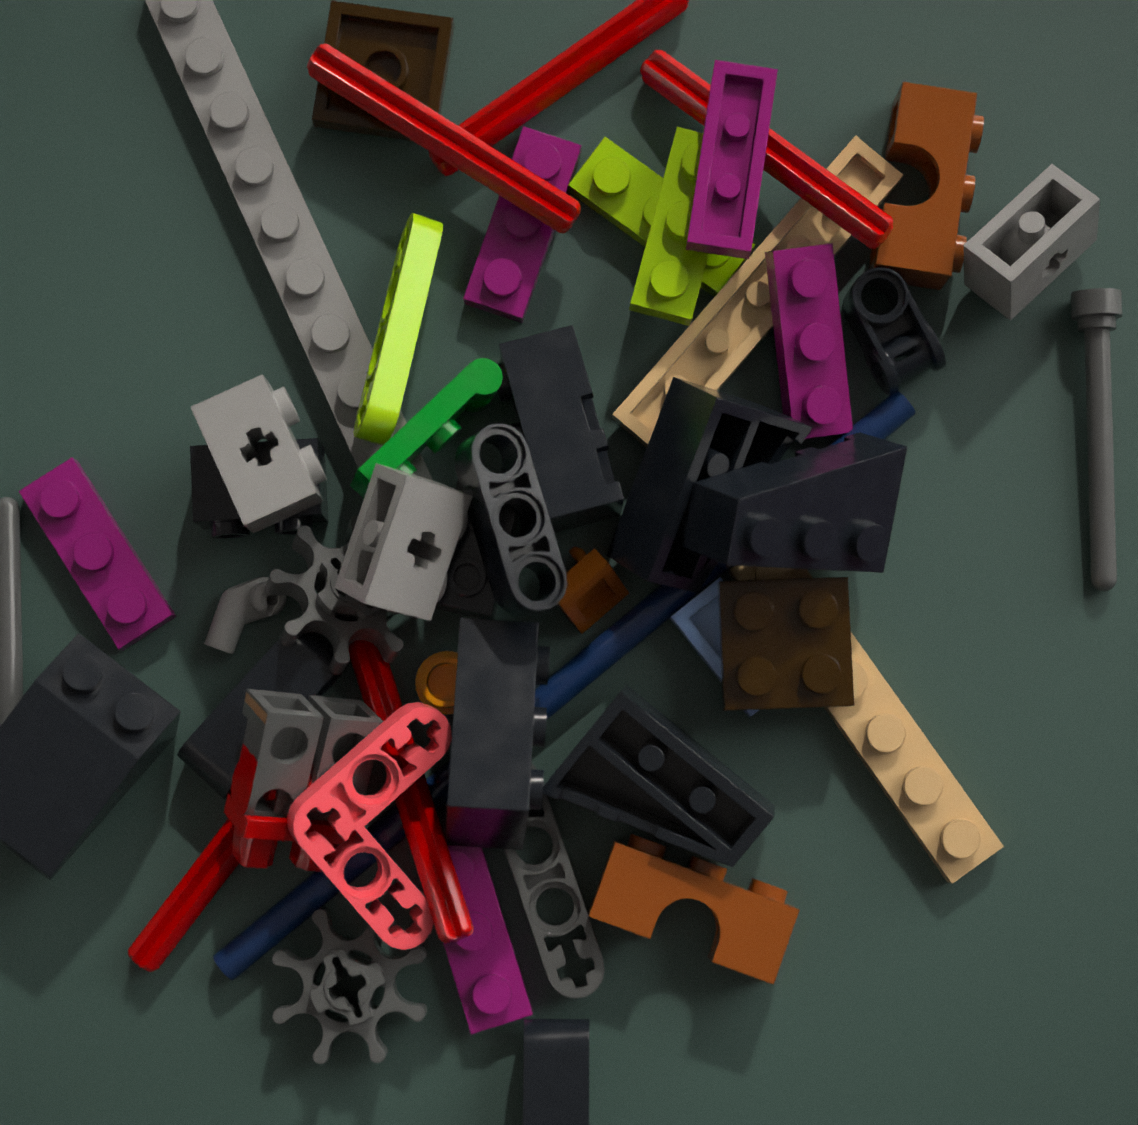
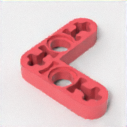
M420 702L408 703L392 713L302 792L291 804L287 815L288 830L293 839L373 931L389 946L401 950L415 948L423 943L432 931L433 919L426 898L365 826L437 763L449 749L452 732L446 716L430 705ZM414 719L424 725L432 721L433 724L427 730V735L431 741L426 747L422 748L416 743H412L398 754L408 761V765L402 770L394 758L380 749L387 741L397 750L407 743L412 736L407 726ZM367 760L381 761L386 769L387 776L383 787L371 795L358 794L353 786L352 779L356 768ZM316 807L323 813L333 808L334 812L328 817V822L345 840L336 849L316 830L310 832L307 836L305 835V832L311 826L310 820L306 815L313 808ZM354 830L356 832V836L348 839L351 832ZM366 852L373 854L378 865L374 879L365 886L354 887L348 885L344 879V868L348 860L357 853ZM332 853L329 860L325 861L324 856ZM396 878L397 883L391 885L393 879ZM386 890L405 909L411 908L415 904L409 912L410 918L414 922L406 930L399 925H394L388 930L394 922V918L377 899ZM372 901L370 907L366 908L365 905Z

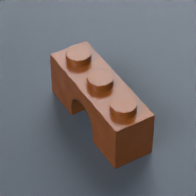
M902 82L893 101L885 160L908 164L920 171L927 181L929 198L927 201L914 206L884 204L882 210L892 217L893 229L888 238L878 248L871 249L868 270L877 267L889 268L900 274L907 285L935 290L942 289L951 277L952 272H961L964 262L963 245L967 242V237L957 235L960 212H969L975 190V176L966 175L969 152H978L984 126V116L974 115L977 93Z
M634 834L630 835L627 845L613 841L588 911L589 917L650 939L656 921L666 906L681 899L698 900L709 907L716 925L715 936L707 957L716 964L774 985L800 911L796 907L785 903L788 894L787 890L754 878L751 879L748 889L724 881L727 868L691 856L688 867L663 859L667 846Z

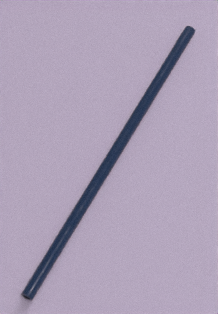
M898 391L889 395L855 423L849 433H843L829 446L844 442L845 436L859 432L885 440L916 414L915 410L907 398ZM718 562L697 593L665 585L657 587L548 678V685H539L535 689L534 707H547L548 720L733 565H725ZM450 760L426 779L436 811L448 803ZM394 805L367 828L369 833L387 853L406 838L397 805ZM366 852L357 853L352 856L344 868L346 883L349 885L376 863L375 856ZM313 872L214 954V961L230 980H235L340 891L323 872Z

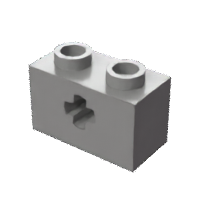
M1051 164L963 245L964 285L1011 321L1097 240L1100 198Z
M262 374L191 406V410L241 521L252 533H256L324 501L317 484L326 481L327 478L312 446L308 445L302 449L298 446L290 426L299 423L300 419L284 386L273 391L272 386ZM262 439H266L272 446L279 444L270 451L273 461L264 466L256 458L250 460V458L258 453L255 443Z
M376 463L334 588L364 604L431 621L436 603L442 598L447 586V571L457 541L466 530L468 509L473 496L444 484Z

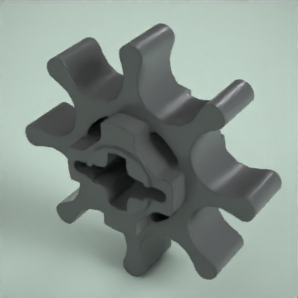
M358 515L351 517L344 532L346 545L340 548L322 546L316 541L310 527H299L292 542V548L306 560L308 570L301 574H289L282 570L274 569L271 571L265 586V591L270 596L287 595L299 602L303 611L301 617L285 624L280 636L281 644L285 647H291L301 635L316 632L324 635L333 646V657L329 664V671L334 675H339L344 671L350 659L348 644L356 640H365L376 646L386 663L394 662L403 648V641L389 630L386 622V617L402 613L364 604L334 588ZM405 615L412 619H418L417 617Z
M324 907L320 908L312 914V920L320 929L323 939L318 954L314 957L303 958L298 957L287 948H281L272 957V961L276 966L289 967L297 971L304 985L303 994L299 1001L278 1007L273 1012V1020L277 1024H283L293 1015L300 1013L311 1014L317 1018L323 1030L322 1042L313 1053V1060L317 1064L327 1062L332 1054L334 1039L344 1032H354L361 1035L368 1043L371 1061L381 1063L388 1054V1048L378 1034L377 1028L380 1018L386 1013L396 1011L404 1013L415 1022L423 1020L427 1013V1006L424 1003L408 1001L401 996L396 985L397 974L400 969L407 965L423 962L427 955L426 949L419 945L402 956L388 955L379 946L377 934L369 925L360 937H343L333 927L330 910ZM353 950L366 953L372 960L356 955ZM324 963L326 971L321 983L317 982V974L321 964ZM342 966L347 969L351 977L362 974L366 981V984L358 991L359 1003L357 1000L354 1001L350 992L339 995L335 988V984L343 978ZM383 986V999L380 1005L376 1006L374 997L378 987ZM329 1009L345 1015L347 1019L334 1015Z

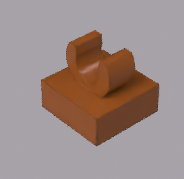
M573 547L569 550V553L577 564L566 572L567 587L565 595L557 606L574 627L583 634L627 596L629 592L611 565L595 548L586 554L581 548Z

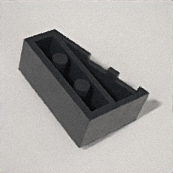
M627 684L543 786V794L555 799H564L595 811L597 815L615 822L618 820L654 834L658 839L730 867H734L775 817V805Z

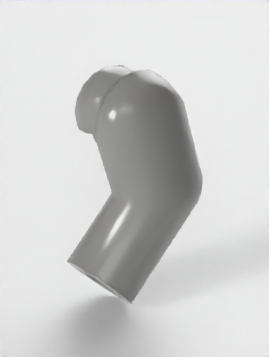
M257 577L228 588L220 598L203 644L234 654L244 625L277 615L286 604V595L270 596L266 593L265 586L269 577Z

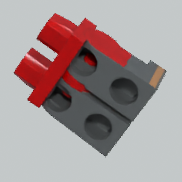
M247 689L242 714L248 720L240 760L235 767L232 777L231 794L227 795L224 808L225 815L235 826L232 854L244 867L268 868L272 866L278 840L293 841L289 855L292 863L306 871L322 872L289 832L287 825L289 808L302 792L377 728L383 720L361 700L309 695L307 700L302 694ZM374 759L361 763L354 771L352 778L353 786L358 794H366L375 762ZM316 807L313 808L306 815L310 820L311 826L305 832V835L307 836L310 832L316 830L336 849L345 840L328 822V817L334 812L333 808L326 813L319 811ZM354 830L351 832L348 839L356 836V832ZM332 853L325 855L324 860L328 861Z

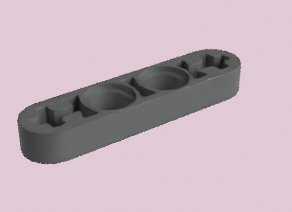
M531 763V769H537L535 765ZM543 794L542 808L544 816L528 817L526 828L539 827L549 833L553 843L551 855L540 864H530L523 861L515 849L504 850L550 983L563 996L573 999L583 998L595 992L602 983L605 972L604 961L548 795ZM549 888L563 889L573 900L574 909L571 917L559 925L547 924L540 919L537 913V899L542 892ZM578 925L583 926L586 937L573 938V942L578 956L581 959L591 957L595 967L586 971V983L575 985L571 977L560 978L557 969L566 964V956L561 942L554 948L549 949L545 940L546 936H562L574 930Z

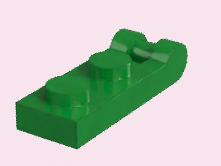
M480 358L467 365L357 470L350 486L364 499L376 463L414 475L417 469L411 462L426 447L434 454L438 453L462 428L455 420L464 411L480 412L488 406L503 380L502 370L498 364L491 359Z

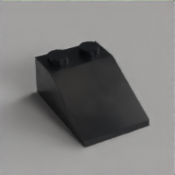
M78 633L37 677L0 726V842L48 880H51L176 737L181 711Z

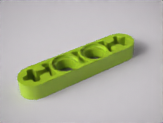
M411 213L405 224L396 252L353 432L355 438L383 446L394 432L442 237V222Z

